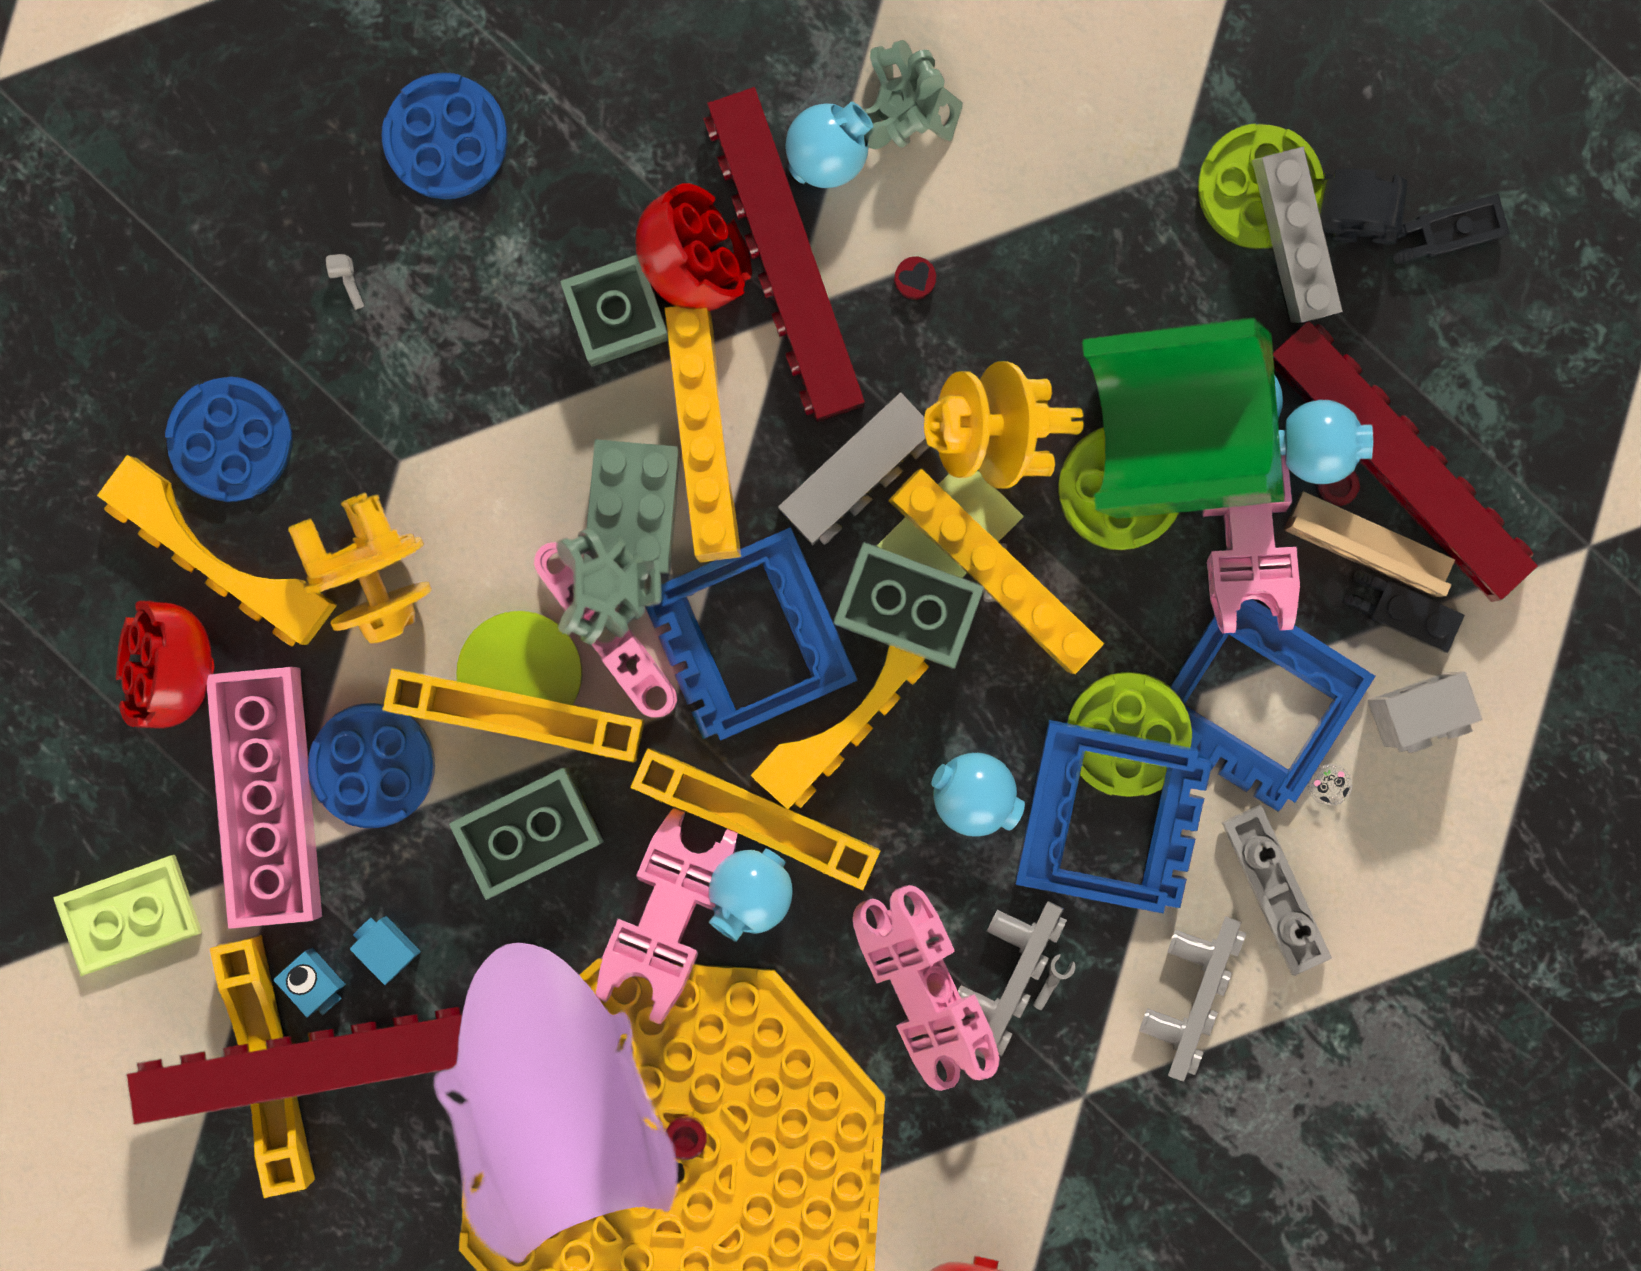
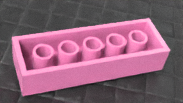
M286 667L211 674L208 676L207 694L228 929L318 919L322 917L311 785L308 774V751L300 668Z

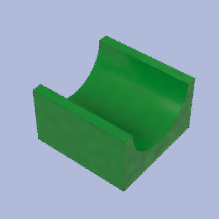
M1254 318L1083 339L1084 357L1092 368L1099 391L1105 433V470L1102 486L1098 493H1094L1096 511L1115 518H1128L1285 502L1271 333Z

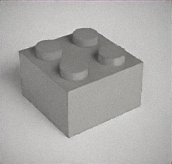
M1466 672L1443 673L1368 700L1384 747L1398 748L1399 752L1408 751V753L1428 748L1433 745L1430 738L1436 736L1438 739L1444 737L1452 739L1473 731L1470 724L1482 720Z

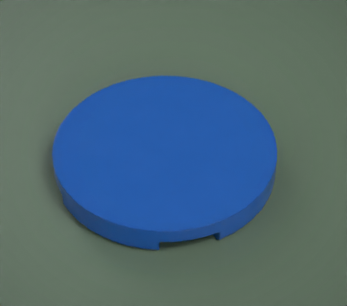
M453 73L426 75L406 85L392 103L382 125L384 153L396 175L414 191L437 199L460 198L474 193L485 186L499 170L506 154L508 142L506 121L494 97L478 83Z
M238 377L213 379L200 385L197 384L187 391L174 406L169 416L165 433L168 455L173 470L179 479L194 492L222 502L248 500L262 494L273 486L287 467L293 442L289 418L277 398L262 386Z
M358 704L336 713L322 727L316 739L313 740L308 758L309 780L318 801L338 819L346 824L360 828L385 827L410 816L427 797L434 779L435 757L428 735L412 716L383 711L384 704Z

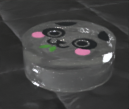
M1323 764L1318 766L1308 782V789L1313 799L1323 805L1335 806L1343 803L1349 797L1352 791V779L1343 767L1336 764Z

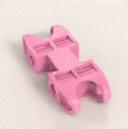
M1281 455L1285 502L1203 510V516L1224 515L1227 550L1212 551L1207 559L1210 600L1218 627L1222 633H1235L1236 611L1240 610L1241 603L1250 599L1260 600L1267 604L1271 609L1272 616H1277L1280 630H1293L1300 589L1296 547L1275 548L1272 513L1286 512L1292 503L1289 468L1285 463V455Z
M547 543L536 552L534 566L539 576L566 611L574 601L573 571L565 565L561 572L557 574L550 573L548 561L558 551L557 543ZM585 607L582 618L589 620L595 611ZM630 629L622 638L616 636L609 643H603L597 639L592 644L612 675L644 715L663 717L672 712L677 703V693L673 685ZM629 659L636 660V669L629 670L626 667ZM655 686L664 689L667 695L666 705L658 711L652 709L646 700L648 691Z
M673 808L651 839L636 875L639 881L654 886L641 921L637 927L618 919L602 958L595 996L599 1000L607 1002L614 987L619 988L624 980L634 976L643 977L652 985V1000L655 1003L649 1020L657 1024L662 1023L683 992L698 955L697 950L680 944L695 905L699 904L711 910L716 907L715 903L710 902L708 895L710 879L716 867L725 858L735 853L738 838L737 832L727 829L721 843L716 842L713 848L705 853H692L682 844L683 833L680 827L685 811ZM620 941H623V942H625V943H627V944H630V945H632V946H635V947H637V948H640V949H642V950H645V951H647V953H644V952L639 951V950H637V949H635V948H632V947H630V946H627V945H625V944H622V943H620ZM657 955V956H660V957L665 958V959H667V960H670V961H672V962H674V963H677V964H679V965H682L683 968H682V967H679V966H677V965H674V964H672V963H669V962H667V961H664V960H662V959H659V958H657V957H655V956Z
M908 885L896 889L892 893L890 910H887L885 905L876 899H869L859 903L853 912V926L859 946L876 983L891 980L908 1019L896 1026L914 1065L924 1081L933 1089L942 1091L953 1088L958 1083L960 1069H964L968 1076L974 1080L992 1077L999 1066V1054L992 1030L975 994L961 998L943 960V958L952 954L955 950L939 915L927 896L919 888ZM904 895H907L913 901V916L909 914L904 905ZM867 908L875 916L877 922L876 929H873L866 920ZM936 936L939 937V940L926 944L928 939ZM887 957L891 958L887 962L877 964L879 960ZM973 1013L975 1017L962 1020L967 1015ZM926 1034L921 1039L912 1040L913 1037ZM976 1049L981 1051L985 1057L986 1066L984 1071L980 1069L977 1063ZM939 1060L947 1073L945 1082L939 1078L936 1071V1065Z

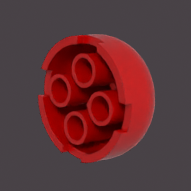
M682 183L653 200L646 207L636 228V254L645 277L664 300L673 306L685 309L707 308L708 311H712L745 293L743 291L745 281L752 278L751 259L735 220L733 219L726 225L720 212L712 204L716 198L705 189L690 183ZM729 236L733 244L734 254L725 247H720L712 253L710 252V248L724 241Z
M138 601L135 603L137 611L135 617H126L118 645L116 680L122 679V690L126 701H121L119 704L120 713L125 723L130 727H173L190 718L205 698L208 676L214 673V660L211 654L209 638L199 619L184 607L165 602ZM130 655H141V662L129 661Z

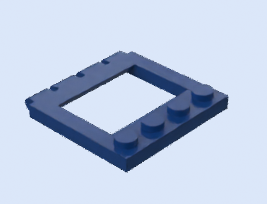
M791 527L740 549L741 557L713 561L661 584V602L645 607L654 629L668 623L671 626L672 630L658 636L670 666H675L684 661L688 665L687 669L674 674L687 705L700 699L705 704L704 707L691 712L702 739L717 733L719 739L723 740L858 680ZM763 564L812 678L805 679L801 683L751 705L741 707L736 711L687 597Z
M1250 599L1241 603L1240 610L1236 611L1235 633H1222L1218 627L1215 615L1213 616L1169 687L1176 692L1185 704L1227 636L1231 635L1333 699L1289 770L1185 705L1192 727L1191 748L1199 751L1198 758L1212 761L1211 770L1220 757L1224 758L1225 762L1220 768L1218 775L1245 792L1251 788L1256 779L1261 781L1253 797L1279 812L1288 799L1296 803L1376 676L1295 625L1293 630H1280L1277 616H1272L1271 610Z
M1049 720L1015 884L1164 914L1165 906L1181 908L1187 879L1172 873L1173 870L1189 871L1196 838L1182 835L1181 831L1182 829L1198 831L1205 798L1190 794V790H1207L1212 761L1198 758L1199 751L1195 748ZM1085 751L1167 767L1142 885L1060 869Z

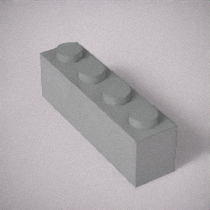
M1304 147L1252 160L1290 321L1302 323L1342 312Z
M900 392L778 506L779 511L812 546L818 540L824 545L827 544L842 529L838 522L849 511L854 516L858 515L873 500L868 494L879 483L885 488L888 487L903 472L899 465L910 454L916 460L930 447L924 434V416Z

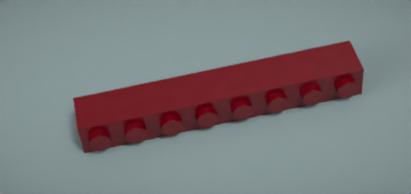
M755 87L707 103L710 116L704 117L703 120L711 142L719 139L724 155L718 156L717 160L724 180L732 179L737 194L730 196L738 220L746 218L751 233L744 235L751 258L760 257L765 271L758 274V278L765 298L774 297L778 311L771 313L779 337L785 335L788 337L792 350L786 352L785 355L792 375L800 374L806 390L800 391L799 396L806 415L814 413L818 423L864 407L865 401Z
M1307 321L1273 352L1274 370L1305 403L1316 400L1335 401L1349 408L1356 415L1361 425H1372V459H1360L1359 461L1449 557L1455 559L1454 563L1491 602L1503 600L1538 567L1531 559L1534 554L1530 547L1518 537L1512 539L1502 528L1505 522L1501 516L1490 507L1484 509L1474 498L1477 493L1473 486L1461 476L1455 478L1445 467L1448 461L1444 455L1433 446L1427 448L1417 437L1419 430L1416 425L1404 415L1399 417L1388 406L1391 400L1387 394L1377 385L1370 387L1360 376L1363 371L1359 364L1347 354L1342 357L1331 345L1334 339L1330 333L1320 324L1314 326L1310 321Z
M460 1007L434 1011L436 1019L419 1022L418 1014L392 1018L394 1027L383 1029L376 1028V1021L351 1025V1034L334 1037L333 1029L308 1033L309 1042L292 1044L291 1036L266 1040V1049L249 1052L248 1044L222 1048L224 1056L206 1059L205 1051L180 1055L181 1064L163 1067L162 1059L136 1063L137 1072L126 1074L133 1125L452 1069L457 1064L459 1033L462 1020Z

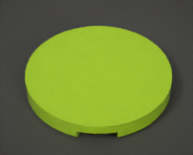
M1248 124L1224 135L1207 154L1198 179L1200 205L1210 225L1225 239L1239 246L1252 249L1273 248L1252 160L1304 147L1319 209L1323 171L1319 159L1311 146L1295 132L1273 125Z
M1104 428L1088 434L1073 447L1061 468L1058 493L1065 517L1074 530L1083 538L1103 548L1128 550L1154 541L1172 525L1178 513L1115 518L1096 511L1094 493H1098L1102 486L1105 470Z
M529 611L504 612L481 623L465 641L459 654L456 671L457 681L570 705H574L578 697L583 678L581 657L571 636L560 632L559 624L553 620Z
M1121 672L1095 681L1079 695L1068 716V724L1191 748L1192 727L1184 703L1167 684L1147 674ZM1085 751L1080 775L1091 786L1109 795L1127 797L1146 796L1163 788L1167 767Z

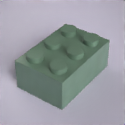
M595 439L587 528L592 529L597 534L603 546L614 537L620 535L626 541L624 547L631 555L638 554L643 559V562L659 560L660 574L670 575L681 460L680 448L678 446ZM584 553V563L593 560L590 556Z
M863 542L834 620V625L953 669L955 668L984 587Z
M568 767L551 773L449 823L485 900L604 842Z

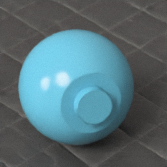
M850 102L844 108L836 104H818L801 112L790 125L786 136L785 149L789 161L787 168L791 175L802 184L807 182L820 188L839 187L854 179L862 170L868 156L869 144L865 143L864 135L873 128L870 117L855 102Z
M1316 400L1301 405L1287 418L1285 430H1279L1281 455H1285L1286 466L1294 475L1309 483L1330 484L1340 481L1355 470L1360 459H1372V425H1361L1356 415L1349 408L1335 401Z
M983 753L963 754L952 759L946 765H940L933 776L931 784L934 787L933 797L936 810L942 821L960 834L974 837L991 834L1000 827L1012 830L1022 817L1025 802L1016 797L1017 787L1010 770L993 756Z
M766 848L763 853L756 850H742L725 858L716 867L709 883L708 895L710 902L716 904V907L713 908L715 914L709 923L719 932L736 942L743 932L758 934L775 927L787 914L792 901V882L787 871L783 869L786 862Z

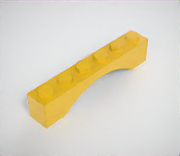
M678 306L665 308L694 554L700 563L741 557L723 433L711 312L707 308L685 309Z
M127 455L97 495L108 503L104 508L107 513L124 524L130 519L141 527L137 534L156 548H159L161 544L167 546L175 552L171 557L174 562L191 573L197 568L208 577L205 581L208 587L223 597L231 593L242 601L238 607L242 612L258 622L262 617L276 626L272 633L290 646H293L295 642L308 645L337 606V604L320 592L306 593L303 587L306 583L304 580H274L255 577L238 571L219 560L198 541L185 523L176 504L171 483L137 458Z
M922 469L917 470L888 500L919 531L944 551L979 585L983 586L1067 672L1076 674L1104 645L1093 632Z
M889 645L883 669L874 687L860 706L843 721L821 734L801 741L779 744L754 771L751 777L786 809H789L794 803L801 808L816 792V789L811 785L822 772L829 777L845 760L839 753L851 741L857 747L873 729L867 722L879 710L885 716L901 697L896 693L898 688L906 680L913 685L929 668L924 662L925 658Z
M391 669L383 711L511 735L631 762L637 760L645 721L634 717L401 669Z
M652 748L647 749L630 787L666 804L764 844L861 890L864 889L880 853V850L874 846L795 811L786 809L779 804Z
M262 935L222 943L209 948L218 990L226 1006L238 1045L248 1044L249 1052L266 1049V1040L283 1038ZM297 1096L250 1104L255 1160L264 1198L306 1189L315 1180Z

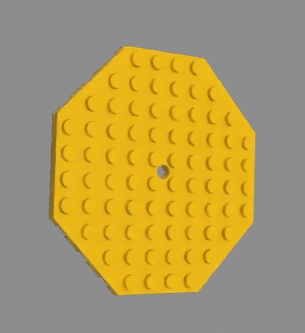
M601 958L596 959L580 974V977L595 994L602 963ZM672 963V964H674V965H677V966L683 968L682 965H679V964H677V963ZM694 964L683 992L661 1024L649 1020L655 1004L654 1000H652L653 989L651 983L643 977H629L621 983L619 988L614 987L607 1002L601 1000L600 1002L609 1014L615 1015L623 1012L629 1020L632 1032V1057L654 1114L665 1132L672 1120L683 1115L699 1119L707 1131L705 1148L697 1157L690 1160H681L675 1157L676 1162L683 1165L685 1175L682 1180L677 1182L670 1211L664 1212L661 1209L635 1207L604 1214L556 1233L530 1252L523 1261L514 1262L492 1251L478 1237L466 1213L464 1191L462 1193L463 1209L459 1251L477 1271H875L885 1094L775 969ZM627 1033L621 1035V1050L625 1044ZM644 1118L649 1127L654 1130H660L656 1124L648 1118ZM483 1172L474 1176L471 1184V1193L480 1188L484 1176Z

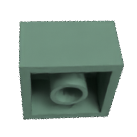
M637 255L560 281L586 358L591 367L668 341V332L652 286L641 269Z

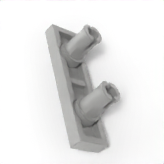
M1258 805L1221 822L1290 973L1295 976L1332 959L1263 807Z
M1050 901L1046 903L1037 924L1033 922L1032 926L999 910L996 911L987 932L1020 948L1019 953L1022 954L1001 999L997 998L996 1001H993L962 985L958 990L961 998L975 994L992 1030L1000 1056L1003 1055L1013 1035L1006 1031L1012 1016L1021 1018L1031 997L1024 993L1030 978L1039 980L1049 958L1042 955L1049 939L1057 943L1067 922L1066 919L1060 917L1064 908ZM973 1013V1014H970V1015H967V1016H969V1017H971V1018H972V1017H975L974 1013ZM976 1049L975 1055L985 1059L982 1052Z
M1225 916L1217 940L1213 939L1212 942L1178 930L1174 932L1168 953L1203 966L1202 970L1205 971L1189 1019L1184 1017V1020L1181 1021L1147 1008L1139 1029L1142 1033L1174 1045L1173 1049L1177 1050L1168 1074L1172 1078L1184 1082L1187 1072L1196 1075L1204 1051L1196 1049L1201 1033L1210 1036L1218 1014L1217 1011L1210 1009L1215 994L1224 996L1232 972L1224 970L1230 954L1239 956L1246 936L1245 932L1239 931L1241 921Z

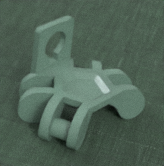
M905 40L894 42L892 48L885 49L883 46L872 48L870 59L881 85L875 104L868 109H863L873 123V128L864 135L865 143H868L872 149H879L887 145L892 139L896 145L903 148L910 143V135L916 131L923 134L927 130H931L944 140L951 141L963 103L943 87L945 80L940 70L934 69L935 59L929 50H919L912 53L910 46ZM894 64H897L902 76L894 78ZM948 104L949 119L945 126H943L938 112L940 106L944 107Z
M588 528L580 531L578 538L574 540L569 538L559 540L556 544L558 554L563 563L573 571L574 601L562 615L559 631L567 635L572 632L581 635V640L590 645L599 638L604 626L612 634L622 638L629 631L627 624L632 619L638 620L645 613L644 607L661 602L660 561L651 560L643 562V559L638 554L631 555L624 547L626 541L620 535L614 537L603 546L597 534ZM586 553L593 560L584 563L581 555ZM649 573L651 576L650 593L648 589H645V580L648 579ZM585 607L595 611L589 620L582 618Z

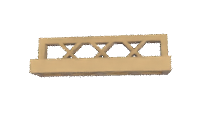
M1304 491L1300 492L1284 531L1433 598L1447 596L1451 584L1447 583L1446 579L1455 559Z

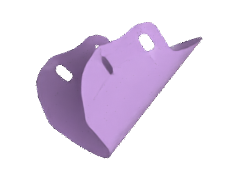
M519 942L507 944L496 949L475 973L467 993L462 1014L457 1064L453 1069L437 1073L435 1078V1088L438 1097L449 1112L454 1126L463 1174L466 1213L478 1237L492 1251L514 1262L523 1261L530 1252L556 1233L604 1214L635 1207L661 1209L664 1212H668L672 1206L677 1187V1167L672 1143L654 1114L634 1063L631 1048L632 1032L627 1016L623 1012L615 1015L609 1014L598 997H595L594 991L563 959L547 949ZM627 1033L625 1044L621 1050V1035ZM456 1091L468 1102L458 1104L447 1097L446 1093ZM644 1118H648L650 1121L656 1124L660 1130H654L651 1127H649L645 1122ZM483 1172L484 1176L480 1188L471 1193V1184L474 1176Z

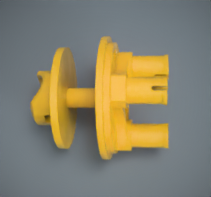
M1000 361L990 365L980 380L976 375L967 371H959L950 375L942 387L938 401L926 409L924 434L927 444L938 450L943 466L953 477L968 478L979 469L982 477L990 486L994 488H1010L1022 476L1049 477L1053 474L1055 467L1054 456L1049 451H1035L1037 438L1046 437L1049 433L1080 434L1083 430V421L1071 420L1082 418L1083 412L1079 407L1049 408L1047 400L1051 398L1052 387L1048 379H1027L1021 369L1014 363Z
M362 493L357 497L354 496L341 502L356 536L353 538L354 543L334 554H331V552L326 553L312 519L297 523L289 527L288 530L308 575V582L303 585L306 593L319 592L359 579L368 601L334 618L331 621L333 630L340 631L359 626L361 633L369 643H380L398 636L403 632L405 626L415 622V610L412 603L429 594L432 588L430 583L426 581L411 584L387 593L378 570L419 550L424 545L422 537H414V534L398 536L396 529L391 530L378 495L368 497L366 493Z

